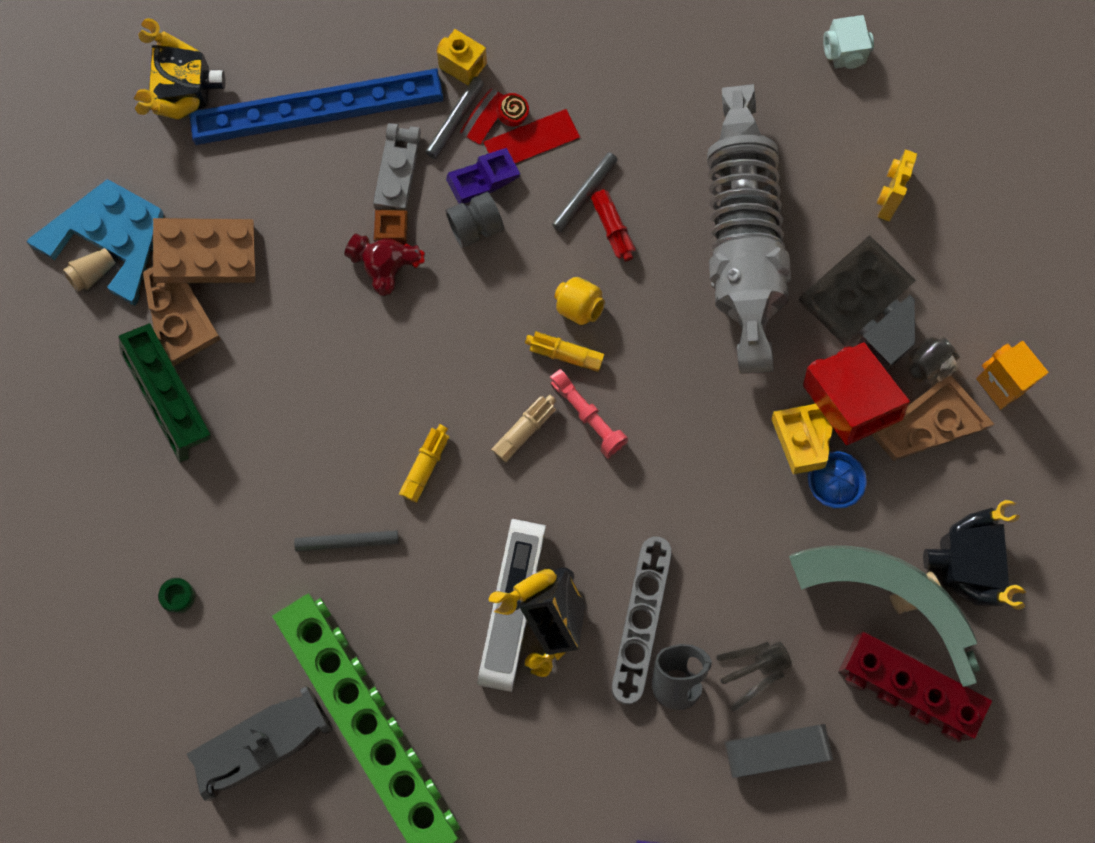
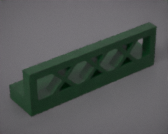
M148 323L119 335L120 353L178 462L181 463L189 459V449L210 440L211 434L151 324Z

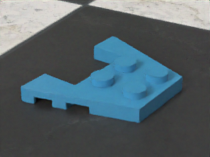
M107 179L31 236L27 243L31 248L54 261L73 234L80 236L101 249L105 248L110 254L125 262L107 287L108 290L136 306L140 297L138 293L142 280H144L143 272L147 270L150 252L153 251V218H163L164 213L161 208Z

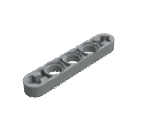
M653 536L648 538L643 543L639 553L611 686L614 699L623 705L636 703L644 691L671 560L670 544L661 537ZM654 545H659L660 552L665 553V557H659L655 568L656 570L662 569V574L654 570H642V565L648 568L650 566L652 557L651 554L646 553V549L652 550ZM642 578H654L658 583L657 593L651 596L643 594L639 589V582ZM644 610L651 616V625L647 629H638L633 625L632 615L636 611ZM631 644H637L644 650V659L638 664L630 663L625 657V649ZM621 666L629 670H642L641 677L635 673L633 675L632 686L637 688V693H631L629 698H624L623 691L618 689V684H624L628 673L620 672Z

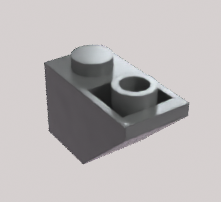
M911 295L901 303L897 299L893 301L882 312L885 315L878 323L874 319L871 320L859 332L862 338L857 345L864 342L886 371L903 358L915 344V299Z

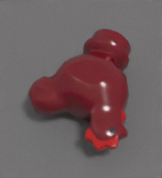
M357 233L350 238L344 251V256L351 259L352 263L360 261L364 263L365 271L373 281L372 287L380 296L391 295L395 288L394 276L402 266L412 265L414 268H418L420 264L425 262V252L419 250L418 245H403L391 238H383L370 243V239L366 235L361 236Z

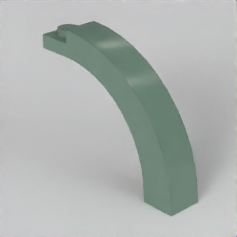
M846 545L809 548L792 553L789 556L801 589L821 583L851 581L878 586L904 598L922 612L937 629L950 653L962 686L965 687L977 683L975 672L981 671L974 651L966 652L965 650L966 647L977 644L976 636L968 620L950 595L917 567L881 551Z

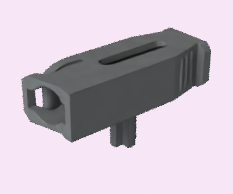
M306 686L300 690L301 697H294L291 700L287 699L284 702L280 701V703L271 705L187 753L189 760L194 765L199 793L204 801H211L216 798L214 790H226L240 785L297 753L304 746H307V743L312 741L320 731L324 734L332 732L325 714L309 687Z

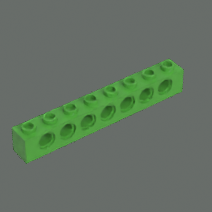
M308 593L272 615L407 843H454L460 839L456 832L461 827L450 810L444 813L437 802L442 796L431 778L425 782L418 771L423 766L412 747L406 751L399 738L404 736V733L394 717L387 720L381 710V707L386 704L376 687L369 690L364 682L363 677L368 674L357 656L351 660L344 649L349 645L346 637L339 627L333 630L326 618L330 617L331 613L321 598L315 601ZM312 626H320L322 628L320 640L315 643H307L305 637L307 630ZM331 655L339 656V669L334 673H326L323 669L325 659ZM348 685H356L359 690L358 698L353 703L345 704L341 699L342 690ZM366 715H374L377 719L375 731L371 734H363L359 729L360 720ZM385 745H392L396 751V758L390 765L383 766L378 761V751ZM408 775L413 778L415 789L411 795L402 797L397 793L396 783L399 778ZM424 806L429 807L434 813V821L426 829L420 828L415 822L416 811Z

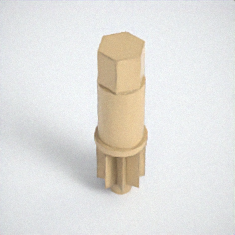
M550 394L546 399L540 396L526 412H523L522 417L491 449L494 454L506 463L556 411L553 407L556 399Z

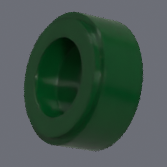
M182 578L168 579L161 585L158 592L160 605L165 610L174 614L184 613L189 610L194 604L196 597L194 587Z

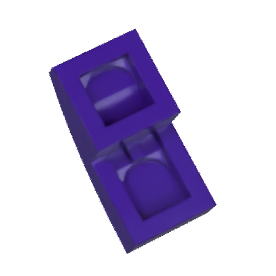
M507 148L479 156L476 164L449 172L446 181L458 204H465L471 202V199L486 192L490 194L519 178L520 172Z

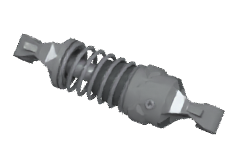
M754 84L723 87L722 103L724 117L726 118L722 125L720 139L707 152V163L710 168L708 176L713 181L709 191L715 196L711 199L710 206L716 210L712 214L711 220L717 225L713 228L711 234L718 239L713 244V257L709 260L711 286L716 289L715 306L721 312L737 321L742 328L740 344H737L739 374L774 372L772 342H768L764 330L769 319L787 305L789 300L787 283L791 280L789 253L785 250V244L782 241L784 233L780 228L783 218L779 213L782 203L779 200L781 189L777 184L780 178V174L777 171L779 163L778 146L775 141L760 134L756 121L752 116L753 113H756ZM715 173L718 174V175H720V176H722V177H721V178H717V177L715 176ZM773 174V180L768 178V176ZM762 181L768 183L769 185L762 189H758L757 182ZM719 184L732 187L731 190L721 193L715 190ZM772 188L774 189V195L768 192ZM720 199H723V200L720 202V206H718V205L716 204L717 201L720 200ZM773 202H774L775 205H776V206H775V209L772 208V203H773Z

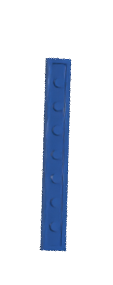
M436 68L191 112L189 118L193 141L195 145L442 102L443 94L438 69Z

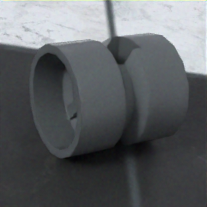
M488 192L472 198L469 206L460 203L445 210L452 232L461 248L478 242L481 234L489 237L504 230L498 208Z

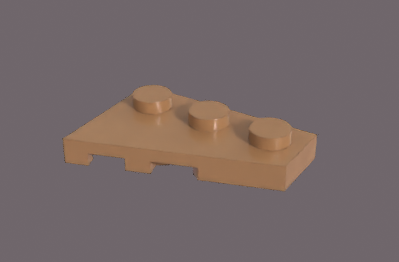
M153 267L143 272L153 330L173 366L221 340L188 283H154Z
M947 375L945 379L939 381L908 406L902 421L882 429L872 436L891 459L896 461L991 428L994 423L953 376Z

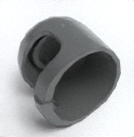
M679 644L662 649L657 654L652 678V690L657 701L673 710H684L692 707L701 696V682L707 678L708 671L711 668L712 661L710 656L703 649L694 645ZM690 657H695L702 663L703 669L697 675L690 672L687 668V662ZM679 670L685 673L686 678H672L667 674L669 671Z

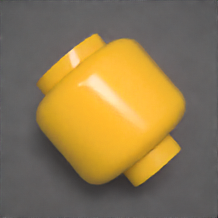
M573 277L566 283L562 282L555 291L554 298L557 300V312L578 325L595 322L604 309L605 300L603 299L602 290L581 277Z

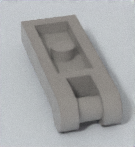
M388 123L373 201L374 209L407 210L420 142V127L410 126L409 129L399 128L398 124ZM397 141L408 142L407 148L396 147Z

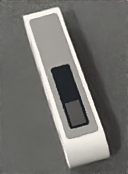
M516 519L511 520L496 591L511 593L514 591L513 586L537 573L546 525ZM520 600L517 601L516 610L510 615L494 612L495 609L501 606L502 602L493 604L477 682L479 686L508 692L513 690L527 623L525 616L519 608Z

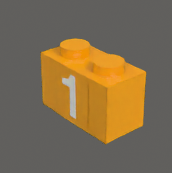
M1022 340L1014 347L1007 343L993 353L992 357L981 365L984 371L976 380L1001 410L1026 393L1049 372Z

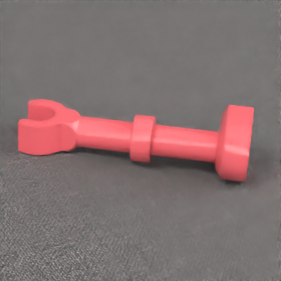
M561 369L550 376L552 387L580 413L578 416L583 423L588 422L603 439L600 451L607 459L628 443V437L621 430H611L597 414L599 410L594 404L589 405Z

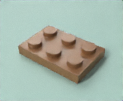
M153 218L154 283H255L253 219Z

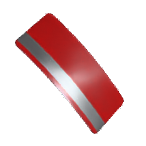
M491 88L473 110L460 133L472 141L481 144L498 119L496 109L499 100L504 95Z

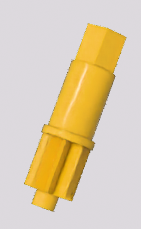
M535 331L534 336L527 335L525 344L530 345L529 350L531 352L599 372L604 358L603 353Z
M439 424L437 429L431 428L422 448H419V454L399 492V495L403 498L417 503L436 463L440 461V456L450 437L446 435L447 427Z

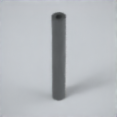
M473 77L426 149L425 153L429 157L436 159L484 85L480 78Z
M608 152L553 221L552 226L560 232L564 230L615 165L618 159L614 154Z
M398 530L294 539L296 552L399 544Z

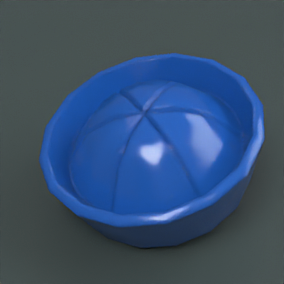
M841 451L829 452L828 461L824 469L809 471L808 484L813 496L823 505L834 509L847 508L856 504L864 495L867 486L866 472L861 463L852 455Z

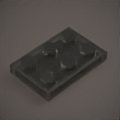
M869 235L800 296L799 301L845 346L859 334L863 327L871 320L876 319L893 301L905 293L916 280Z

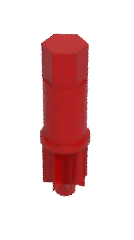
M605 189L595 192L591 196V200L616 257L619 259L623 257L624 262L632 260V252L636 249L628 234L627 227L622 223L609 192Z

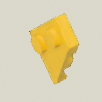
M905 149L900 160L893 159L886 176L892 178L889 187L883 186L876 203L881 205L878 218L886 221L891 220L906 194L907 188L905 186L911 177L917 153Z
M811 404L774 411L771 420L792 474L824 469L828 461L832 426L818 406Z

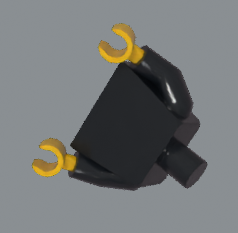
M1004 500L997 506V510L988 508L974 512L951 525L949 533L940 540L941 549L924 550V568L942 569L944 585L953 587L957 595L974 605L1003 606L1004 603H1008L1013 609H1023L1025 607L1023 602H1012L1014 594H1023L1026 591L1018 585L1009 586L1004 524H998L1001 519L1009 523L1016 522L1019 519V515L1006 517L1004 514L1006 507L1016 505V503Z

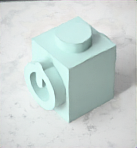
M864 15L833 19L829 31L824 33V52L827 59L833 60L835 68L846 67L853 69L865 64L870 52L874 49L873 34L867 30Z

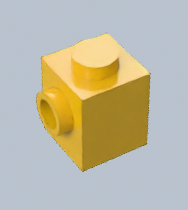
M456 29L453 30L448 38L444 37L440 41L436 50L439 68L466 85H469L473 77H477L487 64L486 47Z

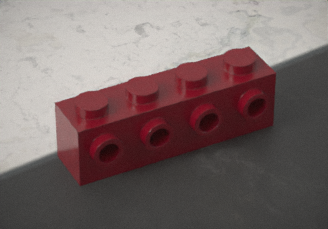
M864 631L855 636L838 673L846 676L845 682L862 691L865 690V687L878 694L876 698L880 702L893 708L899 705L910 711L908 715L910 718L924 725H929L930 722L942 728L940 733L943 736L958 743H961L962 740L967 741L976 738L992 703V700L966 686L963 687L961 683Z

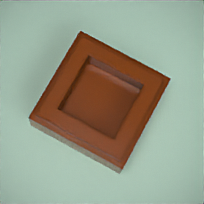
M375 210L374 242L383 238H391L403 245L407 244L408 212L404 210Z

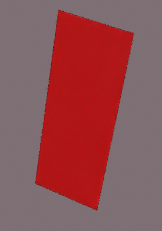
M564 109L483 141L488 153L507 148L514 163H518L578 139L580 135L567 109Z

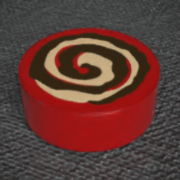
M517 93L505 94L499 100L496 109L497 117L503 124L510 127L523 124L529 113L527 100Z

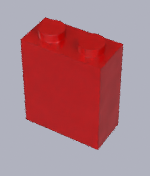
M864 342L854 347H845L836 355L827 359L815 360L806 370L803 387L846 446L898 423L905 417L910 402Z

